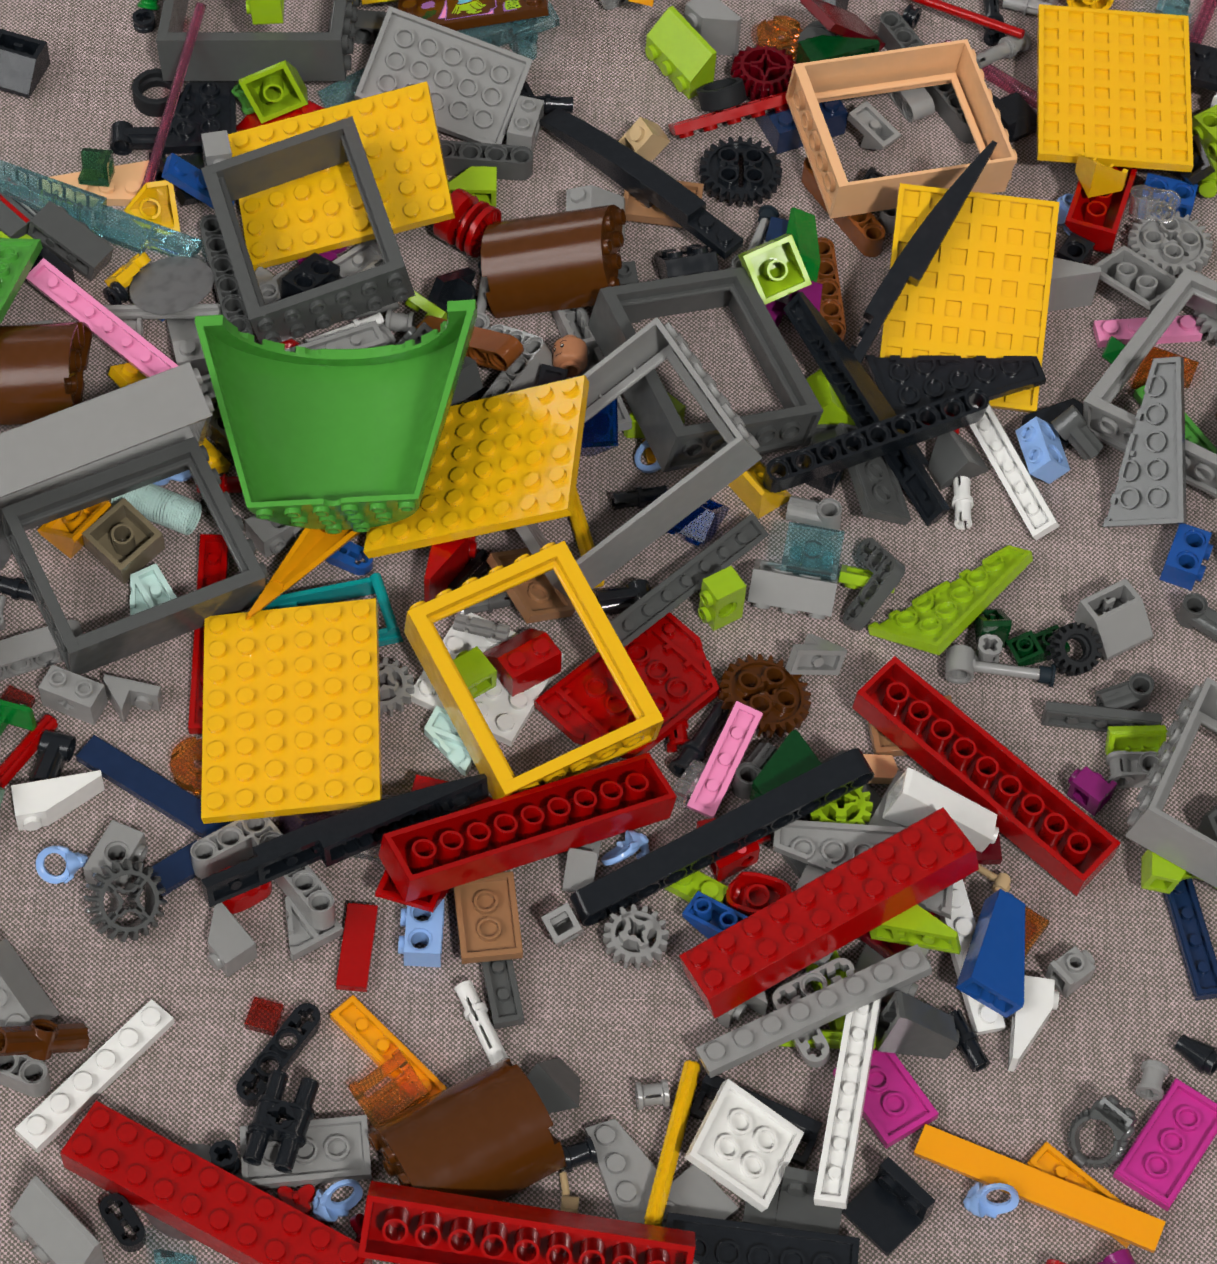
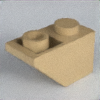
M639 117L618 142L646 160L651 161L659 155L670 140L657 123Z

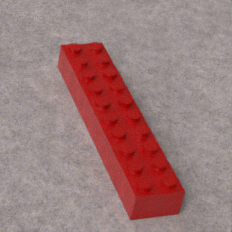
M896 656L888 661L857 691L852 709L945 787L997 814L996 827H999V832L1075 896L1114 857L1121 842Z
M648 752L385 833L382 837L379 858L403 901L407 903L566 852L569 848H578L625 833L627 830H634L669 819L677 796Z
M943 807L679 955L685 975L714 1019L979 870L976 849Z
M95 1101L60 1152L64 1168L111 1194L123 1195L131 1205L239 1264H373L372 1259L358 1257L360 1243L98 1101Z
M371 1181L366 1199L358 1257L399 1264H693L696 1244L695 1232Z

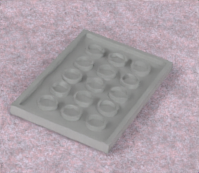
M389 6L354 99L359 100L427 81L439 131L468 142L502 144L533 59Z

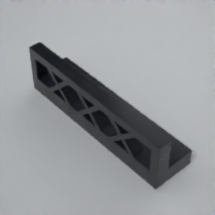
M706 1072L701 1084L700 1093L690 1111V1116L701 1121L704 1120L707 1113L700 1110V1107L705 1097L714 1100L722 1082L726 1079L717 1075L710 1078ZM741 1087L804 1132L801 1140L808 1143L802 1156L794 1153L791 1162L805 1167L820 1135L822 1123Z

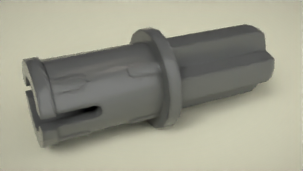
M504 591L460 612L464 615L484 611L492 613L494 609L515 605L511 599H504L509 597L507 592Z

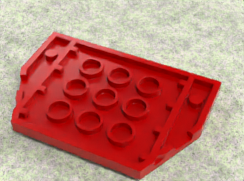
M670 612L624 647L660 711L664 722L656 740L620 756L622 758L629 759L647 753L673 730H676V727L682 721L691 718L719 695V686L712 674L709 660L707 661L700 637ZM599 651L534 700V706L574 743L585 745L636 721L634 714Z

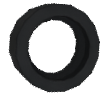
M157 68L140 73L132 84L135 107L141 113L151 117H163L173 113L181 97L180 82L178 80L163 81L162 71ZM153 87H165L172 91L168 96L160 99H151L142 95L144 91Z
M739 77L713 81L697 89L702 111L728 109L747 100L743 79Z

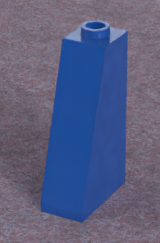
M999 889L984 900L956 988L1007 1018L1023 1008L1025 903L1015 898L1011 893Z

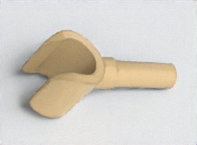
M978 863L979 870L977 872L994 882L991 888L994 893L999 889L1009 892L1011 880L1008 874L998 873L997 875Z
M561 1172L559 1174L562 1189L560 1210L578 1213L579 1197L570 1196L567 1173Z

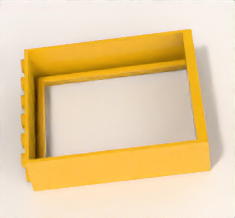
M565 541L557 544L555 542L548 543L539 552L531 556L529 554L521 555L515 559L513 564L506 567L503 565L491 569L488 575L479 579L477 577L470 578L461 587L453 591L451 589L443 590L436 595L435 599L426 603L425 601L416 602L407 611L404 633L479 774L486 775L488 790L493 800L590 771L657 739L664 719ZM554 570L634 714L636 721L519 776H515L433 623Z

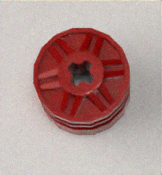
M458 188L451 193L455 218L435 223L433 225V233L437 238L449 245L456 244L457 249L465 252L468 256L477 258L481 255L482 238L486 227L494 224L496 221H501V211L495 206H490L486 201L479 202L477 196Z

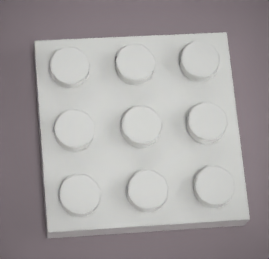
M727 1079L722 1082L684 1158L760 1212L768 1209L782 1180L785 1167L789 1165L804 1132L737 1084Z

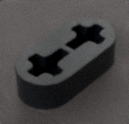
M109 1194L104 1197L100 1203L99 1211L104 1224L117 1244L127 1252L140 1250L146 1242V1231L127 1199L120 1194ZM114 1204L116 1208L120 1207L122 1216L120 1220L117 1219L113 1212L110 1213L109 1206ZM125 1226H128L131 1232H137L136 1240L132 1241L130 1238H126Z

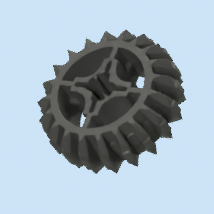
M124 859L122 865L119 860H113L112 869L108 865L101 866L104 876L99 873H93L92 877L97 882L96 885L89 883L86 885L88 890L93 891L92 896L86 895L83 898L84 901L92 902V906L86 907L84 911L87 914H95L90 918L89 923L91 925L100 923L97 927L99 934L107 931V938L110 940H114L118 935L120 942H126L129 935L131 940L136 941L139 938V932L144 936L149 935L147 925L154 928L158 926V922L154 917H163L165 915L163 911L158 910L159 905L167 904V900L159 899V894L165 893L166 889L165 887H156L162 880L160 876L150 878L154 871L152 867H147L143 870L144 863L141 861H137L133 865L131 859ZM123 875H131L136 878L133 883H129L125 888L115 886L112 883ZM144 889L147 897L146 907H143L140 902V895ZM105 892L111 899V905L107 910L108 914H106L104 908ZM118 893L128 895L127 901L130 902L129 904L132 907L123 905L122 896ZM127 912L138 917L136 921L128 925L120 926L114 923L118 917L122 918Z

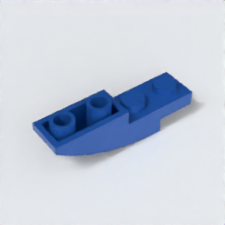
M699 891L682 912V917L708 939L748 917Z

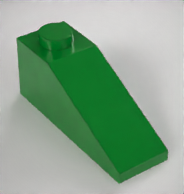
M793 207L790 211L786 234H792L810 280L817 282L821 261L815 215Z

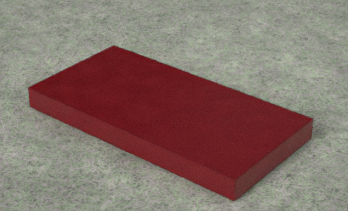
M800 0V3L828 31L842 37L877 39L880 42V51L886 45L856 14L822 0Z

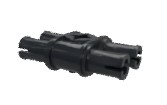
M271 1070L264 1094L257 1098V1108L252 1123H249L247 1128L250 1137L243 1161L255 1166L261 1165L268 1140L281 1142L274 1168L282 1173H292L299 1148L306 1144L307 1139L305 1137L310 1121L315 1116L312 1107L319 1082L312 1078L303 1077L295 1101L291 1103L282 1100L289 1078L288 1074L280 1070ZM281 1118L286 1119L283 1120L282 1124H277V1122H280Z

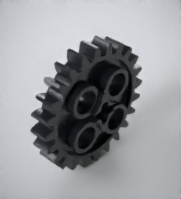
M741 136L735 142L731 137L728 138V143L720 139L718 146L711 144L710 151L705 150L704 157L700 159V183L704 184L705 191L711 190V197L719 195L720 203L727 199L729 200V206H732L734 201H736L739 207L743 206V202H747L752 207L753 200L762 204L763 197L770 199L771 192H777V187L781 184L783 170L780 167L781 160L776 159V152L770 153V146L762 148V141L753 144L751 137L747 142H743ZM739 156H742V158H743V165H742V177H743L742 188L739 187V185H738V179H739V166H738Z

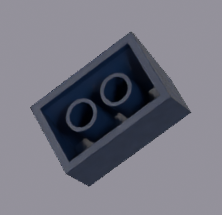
M835 100L819 103L831 138L845 134L848 112L842 102ZM790 108L781 111L773 110L755 118L777 154L803 147Z

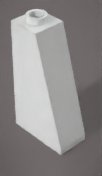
M907 767L888 792L883 819L909 827L944 807L976 851L983 852L990 843L994 844L999 833V827H996L997 814L914 769Z

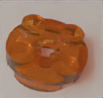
M774 16L773 20L766 22L765 19L758 25L756 43L760 47H764L766 43L771 48L777 45L779 51L785 49L786 54L792 55L794 60L798 51V38L803 30L800 28V23L791 17ZM783 35L784 39H779L778 37Z
M196 736L184 739L173 749L170 766L172 777L180 787L191 791L195 795H201L202 768H195L194 761L202 762V738L196 739Z

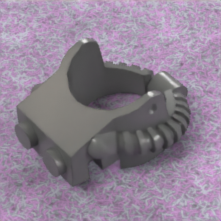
M1106 1095L1101 1100H1096L1091 1109L1087 1108L1085 1111H1081L1080 1115L1077 1114L1071 1122L1072 1125L1068 1128L1070 1131L1067 1132V1142H1069L1067 1145L1068 1148L1070 1147V1153L1073 1154L1071 1161L1081 1169L1084 1166H1087V1168L1093 1167V1169H1104L1114 1165L1116 1161L1121 1159L1120 1156H1123L1124 1151L1127 1149L1126 1145L1129 1141L1127 1138L1135 1133L1133 1125L1138 1120L1135 1117V1112L1128 1107L1124 1108L1120 1105V1100L1114 1095ZM1090 1119L1101 1120L1107 1123L1113 1130L1116 1140L1113 1142L1111 1153L1106 1157L1098 1158L1092 1156L1088 1159L1080 1152L1082 1149L1079 1140L1080 1130Z

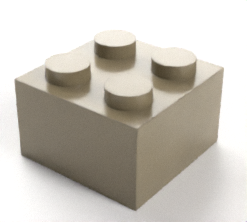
M122 498L82 533L85 548L123 584L130 579V574L141 570L165 549L163 534L125 498Z

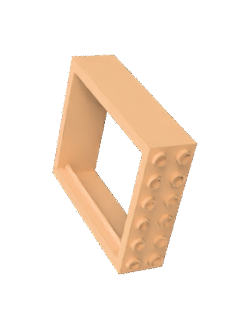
M968 39L793 65L785 98L830 219L896 209L900 183L950 189L971 163L848 182L819 106L821 102L951 83L979 153L992 140L997 142L994 152L971 192L991 194L1006 190L1008 182L1011 180L1014 165L1017 163V153L1011 147L1009 133L1002 125L1000 111L998 108H995L992 92L986 86L984 72L981 68L979 69L975 50L971 49Z

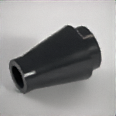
M1185 1034L1179 1038L1174 1050L1180 1053L1201 1074L1213 1075L1217 1070V1048L1189 1038Z

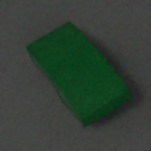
M1056 624L1036 634H1033L1032 630L1007 640L1006 645L1017 665L1026 666L1046 661V656L1051 654L1050 651H1046V646L1050 645L1047 640L1050 636H1053L1052 632L1059 629L1058 625ZM1068 642L1065 645L1066 653L1070 652Z

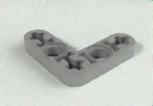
M836 958L780 986L773 993L774 1010L786 1006L781 1001V998L784 996L791 999L792 1002L800 999V995H797L796 990L800 988L802 997L811 994L805 990V986L811 981L820 982L823 988L828 986L827 980L824 977L826 974L828 980L831 979V984L841 980L840 975L836 976L837 969H841L843 972L846 971L847 977L854 974L855 969L852 962L846 958ZM819 1027L792 1040L803 1061L808 1066L819 1068L824 1066L830 1059L829 1044ZM811 1038L816 1049H821V1056L819 1057L811 1054L808 1040Z

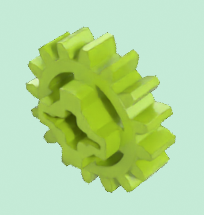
M862 786L810 813V821L865 825V822H870L871 820L870 812L873 808V802L869 801L871 794L869 791L862 793Z

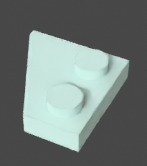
M156 563L130 574V616L177 598Z
M436 705L424 727V734L462 775L466 776L473 764V760L445 708Z

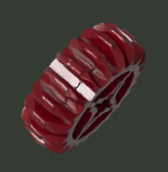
M756 43L754 48L747 46L745 51L740 50L739 54L734 57L730 75L731 78L739 77L743 79L746 95L753 101L787 91L793 65L796 62L793 61L792 55L786 54L785 49L779 51L777 45L771 48L766 43L764 47H760Z

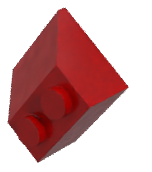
M529 628L483 653L497 670V678L512 697L561 672L562 652L546 632Z

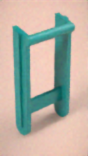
M374 573L368 578L283 594L262 609L270 610L326 604L376 594L386 628L378 629L379 647L404 642L380 573Z

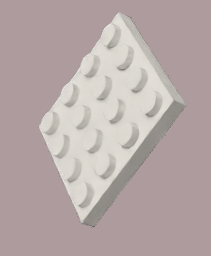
M473 613L466 614L469 616V619H472V617L484 619ZM453 625L443 639L452 659H455L462 651H469L476 646L484 653L504 642L495 640L494 636L487 638L470 634L468 630L464 632L453 629ZM510 630L508 639L518 635V633ZM562 653V661H561V663H562L563 660H564V654H563V653ZM423 671L414 685V694H410L411 702L431 711H434L436 705L444 708L426 672ZM554 676L513 697L497 678L496 687L474 698L497 741L512 747L535 708L534 700L545 692Z

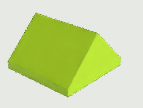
M821 369L806 378L823 409L817 425H838L839 423L855 425Z

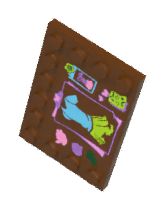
M398 0L399 10L455 31L549 16L548 0Z

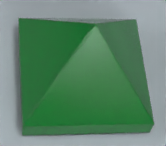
M1111 336L1102 357L1112 364L1126 345Z

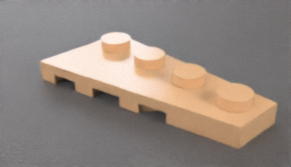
M149 160L45 177L42 179L40 199L45 204L52 201L56 205L127 206L144 184L149 182Z

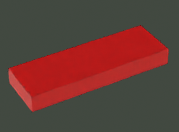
M348 903L336 980L337 990L367 992L378 905Z

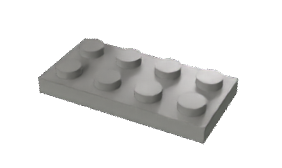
M367 1115L311 1120L305 1137L307 1142L302 1148H299L292 1173H282L274 1168L281 1142L268 1140L261 1165L255 1166L244 1162L243 1156L250 1134L248 1133V1126H239L242 1180L259 1189L335 1183L344 1179H372L369 1140L367 1137Z

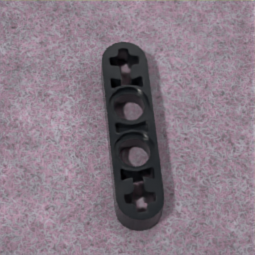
M304 1003L295 1008L239 1079L236 1091L237 1097L243 1105L248 1107L257 1106V1098L264 1094L270 1073H266L261 1069L265 1061H276L279 1065L277 1070L286 1072L319 1030L321 1014L315 1005ZM312 1015L313 1022L306 1021L301 1027V1034L298 1031L302 1024L301 1016L308 1017ZM291 1036L297 1040V1044L294 1048L284 1049L280 1046V1041L284 1037ZM257 1075L260 1078V1081L256 1085L257 1094L251 1092L247 1096L245 1092V1087L251 1089L257 1082Z

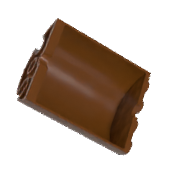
M606 205L496 221L494 224L488 225L484 231L481 244L482 277H487L490 290L485 294L495 318L594 306L601 288L620 286L618 271L622 267V259L617 252L624 245L622 227L626 223L625 211L616 205Z
M85 322L0 326V425L27 424L82 403L85 385L83 372L87 370L93 334Z
M505 1058L372 1127L370 1133L367 1134L374 1151L380 1150L385 1159L382 1160V1163L389 1177H397L402 1186L502 1201L566 1167L561 1142L548 1129L554 1124L547 1109L525 1073L517 1064L512 1066L509 1058Z

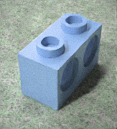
M1036 416L1015 431L1030 475L1050 484L1070 471L1058 432L1052 424Z
M445 899L440 902L434 912L408 905L407 909L401 908L400 927H405V936H399L398 954H404V966L441 968ZM419 916H426L429 919L426 921H419L416 918ZM418 943H423L427 945L425 948L422 949L414 947V945Z

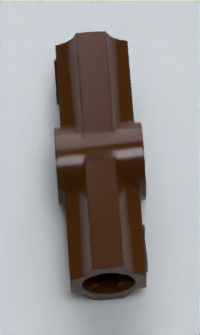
M39 1018L32 1020L31 1025L0 1027V1056L27 1055L37 1060H48L51 1058L52 1053L81 1052L89 1044L88 1028L83 1023L56 1024L50 1020Z

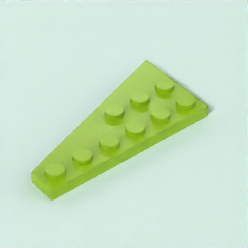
M1007 545L983 559L982 565L973 571L966 569L960 572L959 579L952 583L948 581L941 583L913 599L912 606L901 612L896 609L889 613V619L880 624L875 621L868 625L869 635L940 655L1033 561L1032 551Z

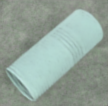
M153 483L111 499V503L114 506L122 498H125L149 521L187 536L195 530L202 512L200 502L166 490Z

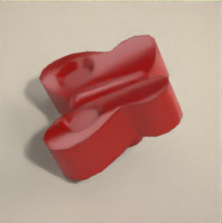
M306 1184L298 1191H294L287 1186H280L278 1188L279 1200L310 1215V1203L315 1197L313 1185Z

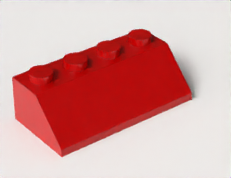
M1112 167L1121 172L1123 169L1128 170L1124 189L1120 192L1088 198L1080 181L1078 182L1065 225L1071 232L1094 242V250L1107 254L1112 253L1138 168Z

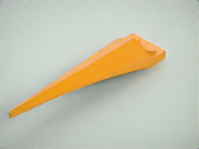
M304 528L246 615V620L251 619L359 535L360 532L350 529L342 530L339 534H329L323 529Z

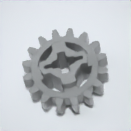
M384 657L383 662L379 663L380 718H382L383 712H388L390 717L394 716L393 710L395 709L403 712V703L411 704L410 694H414L413 675L408 674V667L403 666L400 668L398 660L389 664L388 658ZM396 679H398L401 682L402 687H399V682H397Z
M632 904L631 911L627 912L624 907H620L619 916L613 913L610 915V923H605L603 943L607 944L606 954L614 953V963L623 960L624 968L627 969L630 963H634L636 970H640L641 963L645 962L648 967H652V958L658 961L662 959V951H667L669 931L664 930L666 927L665 920L657 921V911L650 915L647 913L648 906H644L641 911H637L636 905ZM622 926L623 931L619 932V935L616 937V932ZM656 937L655 943L650 948L649 943L653 942V938Z

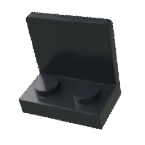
M1018 92L1001 99L992 93L995 108H998L1000 111L1001 122L1009 133L1010 143L1037 132V114Z
M887 1157L880 1164L876 1178L847 1204V1209H843L842 1214L880 1251L889 1256L931 1215L936 1200L892 1159Z

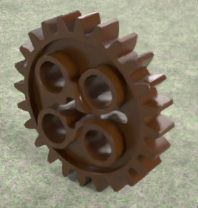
M748 654L745 661L737 658L736 663H730L727 671H724L719 684L721 692L718 699L724 701L721 706L722 709H730L727 718H729L736 701L762 712L763 717L756 729L757 737H760L763 731L766 732L769 739L772 738L774 732L782 738L785 731L790 734L795 728L799 729L809 713L808 710L812 702L808 701L811 692L805 691L808 683L799 682L802 675H790L785 667H783V659L778 663H774L772 655L766 661L761 654H758L756 660Z

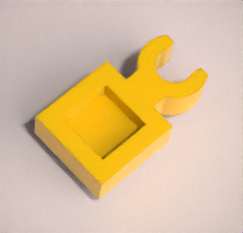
M145 252L138 253L127 264L118 268L104 282L110 287V284L116 281L126 288L131 285L133 276L148 264L151 259Z

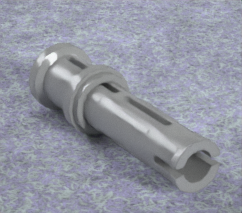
M1026 31L1022 39L1013 36L1001 38L997 45L976 54L979 69L1002 58H1013L1019 51H1027L1031 47V38Z

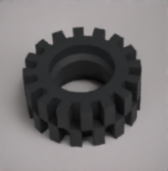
M1074 622L1052 632L1053 636H1050L1047 640L1050 645L1046 646V651H1050L1051 654L1046 657L1048 661L1053 659V664L1056 668H1059L1058 673L1061 675L1067 673L1066 676L1070 677L1078 676L1097 666L1099 661L1096 659L1102 656V653L1098 652V649L1102 648V643H1096V640L1100 637L1098 634H1091L1094 631L1093 628H1085L1086 624L1080 623L1077 625V622ZM1069 639L1077 640L1082 647L1083 654L1079 660L1071 659L1066 653L1065 645Z

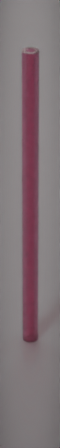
M200 2L196 3L141 188L146 182H153L157 173L206 9V5Z

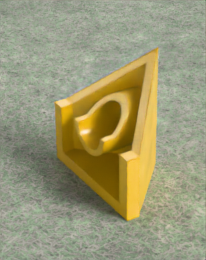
M1080 151L1075 173L1088 198L1120 192L1124 189L1128 174L1127 169H1123L1122 172L1113 169L1114 164L1110 166L1103 165L1098 162V157H1094L1091 160L1085 157L1086 152Z
M167 180L146 182L123 210L154 235L180 232L174 185Z

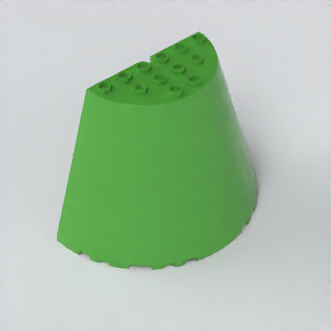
M476 299L447 301V321H443L440 324V332L438 329H434L422 335L421 343L415 344V340L411 339L400 345L391 344L360 349L312 350L296 346L295 352L285 351V344L267 339L262 340V345L254 342L255 335L238 331V327L229 322L224 315L195 316V325L247 508L256 515V518L300 528L323 529L329 534H339L342 530L350 529L360 533L368 532L371 527L395 523L413 515L418 510L477 321Z

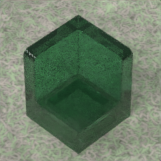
M83 148L81 151L82 170L78 178L79 184L109 187L115 173L113 150Z

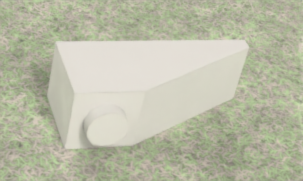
M101 770L11 785L18 830L34 831L41 827L49 826L104 791Z
M1025 975L1023 1008L1012 1014L1008 1071H1015L1049 1020L1052 1010H1057L1059 992L1054 991V979Z

